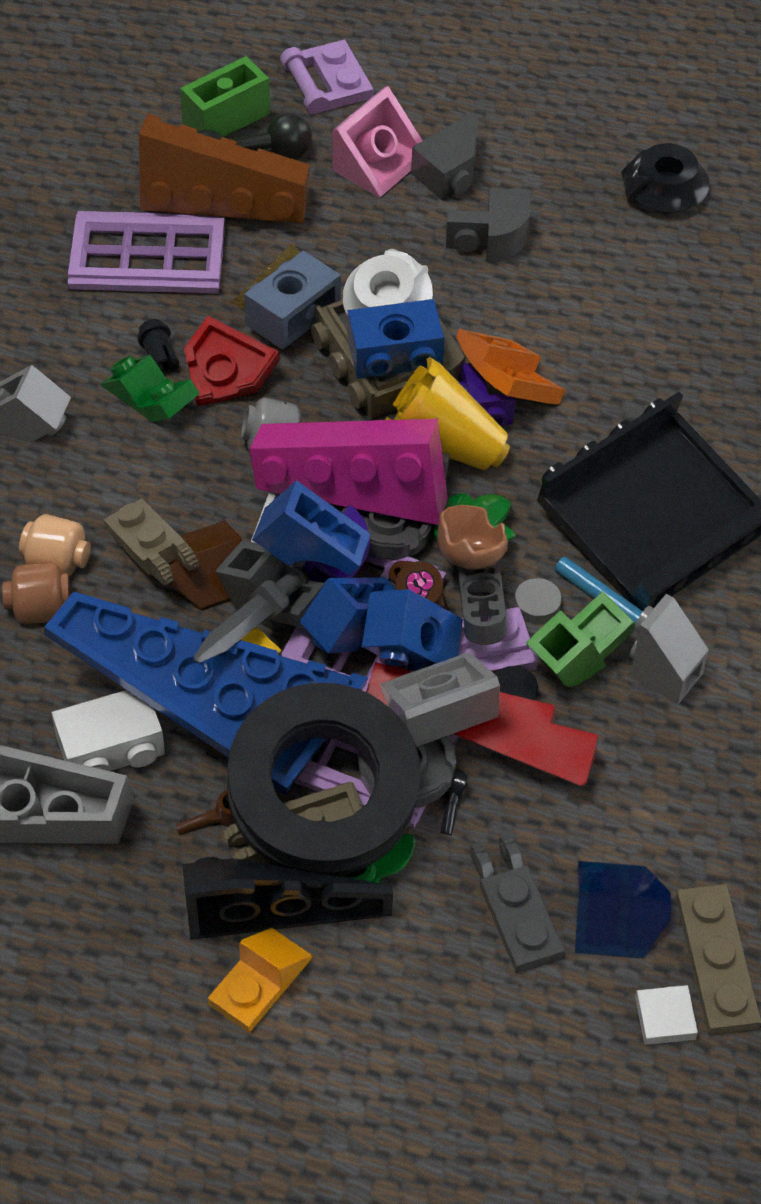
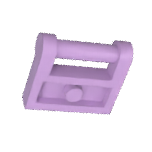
M345 39L302 51L299 48L291 47L286 49L280 56L282 66L287 72H291L304 95V105L310 115L361 102L373 97L374 89ZM314 66L328 93L318 90L306 67Z

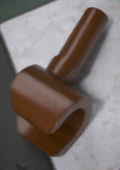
M227 790L219 795L216 808L175 824L179 835L216 823L225 827L235 824L231 811L225 808L229 806Z

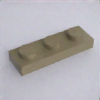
M727 884L677 890L675 898L708 1035L759 1029L761 1019Z

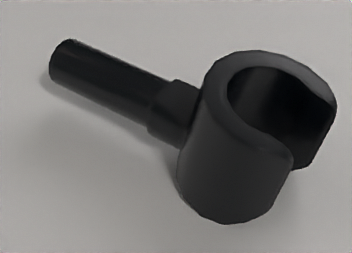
M459 769L455 770L451 786L444 793L448 798L442 819L441 834L452 835L457 808L463 798V790L465 786L467 787V775Z

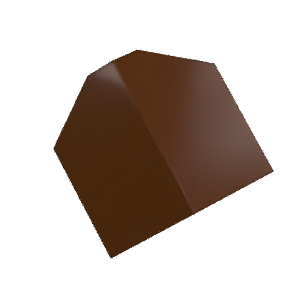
M225 520L180 535L191 547L192 551H194L199 567L188 571L177 560L170 562L169 566L172 570L174 581L168 585L193 603V607L201 611L231 601L215 571L242 541L239 534Z

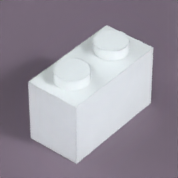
M128 690L51 712L56 738L64 761L111 771L128 765L144 767L154 762L158 756L165 754L163 731L155 709Z

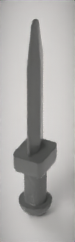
M290 566L284 570L283 577L276 583L272 580L262 583L249 596V602L208 634L195 653L194 661L201 663L226 652L267 618L272 621L288 606V597L292 593L305 590L301 588V585H307L309 581L307 572L300 566Z

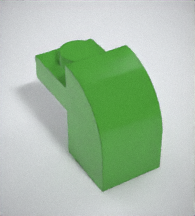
M602 591L572 620L560 610L525 643L531 652L565 686L572 687L581 684L606 667L603 660L635 631V622Z

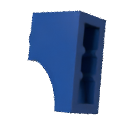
M296 480L264 508L252 540L288 566L299 561H314L333 566L350 575L360 566L371 534Z
M385 577L328 578L301 618L300 623L312 635L313 643L321 650L328 653L357 652L363 641L370 592L396 590V588Z

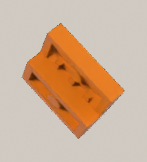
M459 329L456 338L464 354L480 375L496 389L510 397L555 405L560 404L566 389L535 373L541 359L540 355L511 339Z

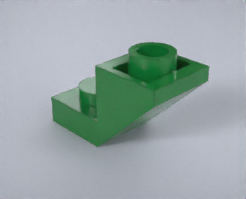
M128 355L111 366L110 371L112 375L101 383L103 388L151 422L170 419L200 394L191 379L174 383L171 379H166L151 355L135 359Z

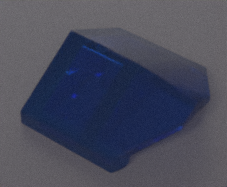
M578 861L575 953L644 959L670 921L671 892L646 866Z

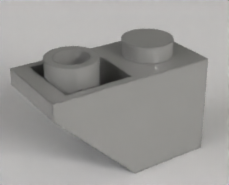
M666 594L655 608L651 606L646 607L635 624L634 630L638 632V638L629 654L633 659L630 676L678 705L702 676L709 649L675 598Z

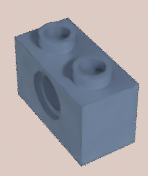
M303 250L290 261L282 263L275 272L260 283L251 286L248 292L244 294L245 325L283 350L308 331L311 325L315 324V305L319 304L320 307H324L341 301V274Z

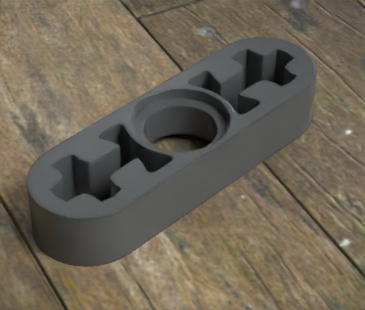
M499 561L491 567L483 568V573H474V570L457 566L465 637L470 642L479 645H491L500 642L507 634V618ZM490 593V595L487 596H474L472 594ZM480 616H489V621L481 622Z

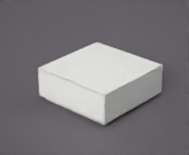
M688 985L637 990L635 999L644 1045L696 1040L698 1031Z

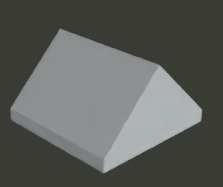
M470 652L380 684L388 707L405 724L416 747L495 719L499 715L500 684L498 677Z

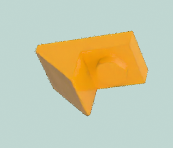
M273 928L242 939L239 943L240 961L208 997L209 1006L247 1033L252 1031L312 959L310 953Z

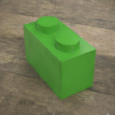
M247 56L180 88L183 125L196 128L197 132L206 129L214 130L225 137L270 115L269 77Z

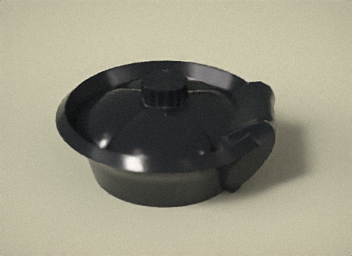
M672 143L658 144L647 150H642L621 172L628 203L639 202L648 208L663 212L683 211L696 206L706 197L710 186L709 177L704 168L698 163L696 156L689 149Z

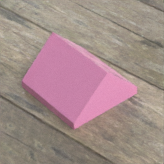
M389 86L381 89L332 130V170L378 198L382 197L411 171L412 147L423 141Z

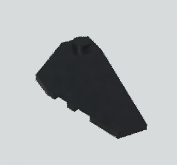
M205 857L194 863L182 864L190 940L261 932L269 928L277 930L392 916L393 890L392 885L235 858L219 859L216 857Z

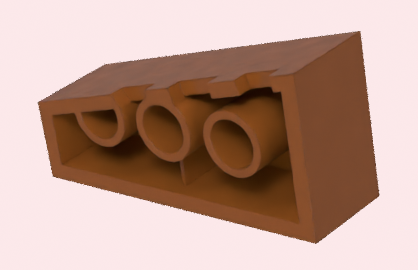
M147 113L139 132L140 210L293 223L304 222L309 200L310 164L262 149L253 151L236 145L237 141L224 137L218 140L197 133L196 128L183 124L177 127L161 122V117Z

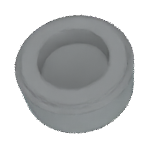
M533 578L524 581L517 588L514 607L520 608L524 621L532 624H545L560 611L561 593L552 582L541 578Z

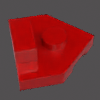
M210 316L205 318L184 347L191 381L200 393L195 397L197 406L218 403L257 393L281 360L279 351Z

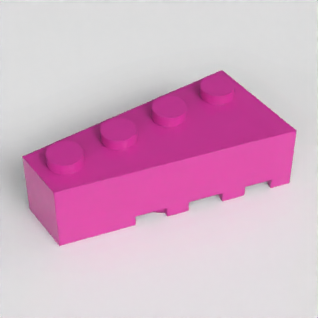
M438 419L261 424L249 448L256 489L281 494L297 480L330 504L345 507L351 505L355 509L436 525L439 524V514L444 511L448 500Z

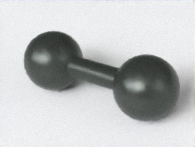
M283 113L271 121L267 132L231 140L237 141L236 145L253 151L271 148L275 154L293 159L301 156L308 150L312 141V131L310 125L302 116L295 113ZM206 129L197 132L221 140V137H223V135L214 130Z

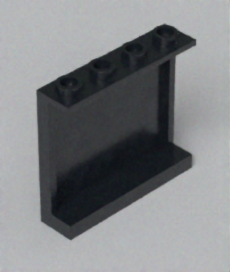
M677 392L665 401L661 398L655 400L644 410L640 417L632 422L628 419L622 421L611 431L607 438L599 443L596 441L587 443L580 449L576 457L563 465L561 462L554 464L542 476V486L537 498V502L614 588L626 600L642 611L648 606L655 608L666 594L671 597L761 536V499L677 412L683 398L680 392Z

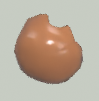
M458 505L448 507L439 514L437 546L444 558L456 566L470 570L491 567L506 553L508 540L504 533V524L499 523L496 528L489 523L486 509L482 507Z

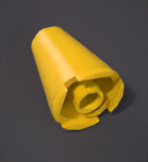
M431 357L427 358L428 369L420 365L396 397L393 406L397 408L398 413L394 420L438 419L442 452L450 454V459L483 471L491 465L495 468L498 467L510 449V445L506 443L508 433L440 362L435 361Z

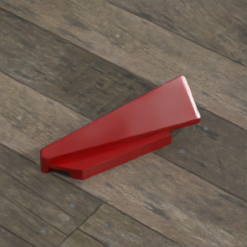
M375 662L366 693L371 694L388 706L380 684L414 671ZM502 692L499 694V715L497 718L454 733L459 737L579 786L585 785L588 780L598 743V734L554 724L555 705Z

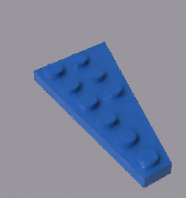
M74 591L44 627L45 636L228 758L234 737L241 724L258 705L274 694L294 686L309 683H336L363 690L368 680V677L351 673V676L325 669V664L308 660V663L283 657L278 654L277 650L239 640L226 652L197 663L193 659L194 655L211 631L204 630L201 633L178 626L179 622L161 617L159 621L131 612L129 607ZM314 737L293 744L279 756L272 770L271 781L274 788L286 795L327 738Z

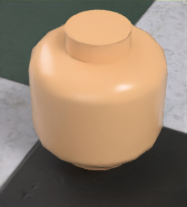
M48 514L39 516L34 522L29 521L23 529L19 542V554L24 557L26 564L55 563L61 569L62 574L69 573V577L73 574L76 567L84 568L91 553V543L85 541V531L80 523Z

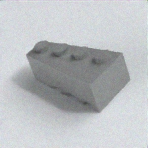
M0 745V843L119 844L134 802L127 775Z

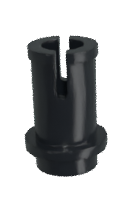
M151 319L140 325L137 335L138 343L146 349L148 355L152 356L159 368V365L162 364L165 373L175 371L179 367V360L169 340L171 331L168 325L164 324L161 320Z

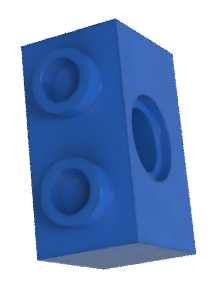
M434 299L347 310L348 343L357 379L415 371L420 365L428 369L426 359L429 357L440 362L443 366L444 335Z
M410 589L370 592L362 647L380 656L379 661L383 664L417 671L458 656L463 619Z

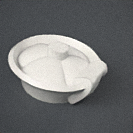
M396 249L386 250L384 255L366 260L354 269L345 283L343 306L346 314L347 310L432 299L433 289L428 275V266L419 264L407 253Z

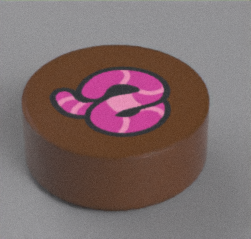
M414 561L405 565L398 573L396 590L410 589L436 604L443 592L442 576L432 564L424 561Z

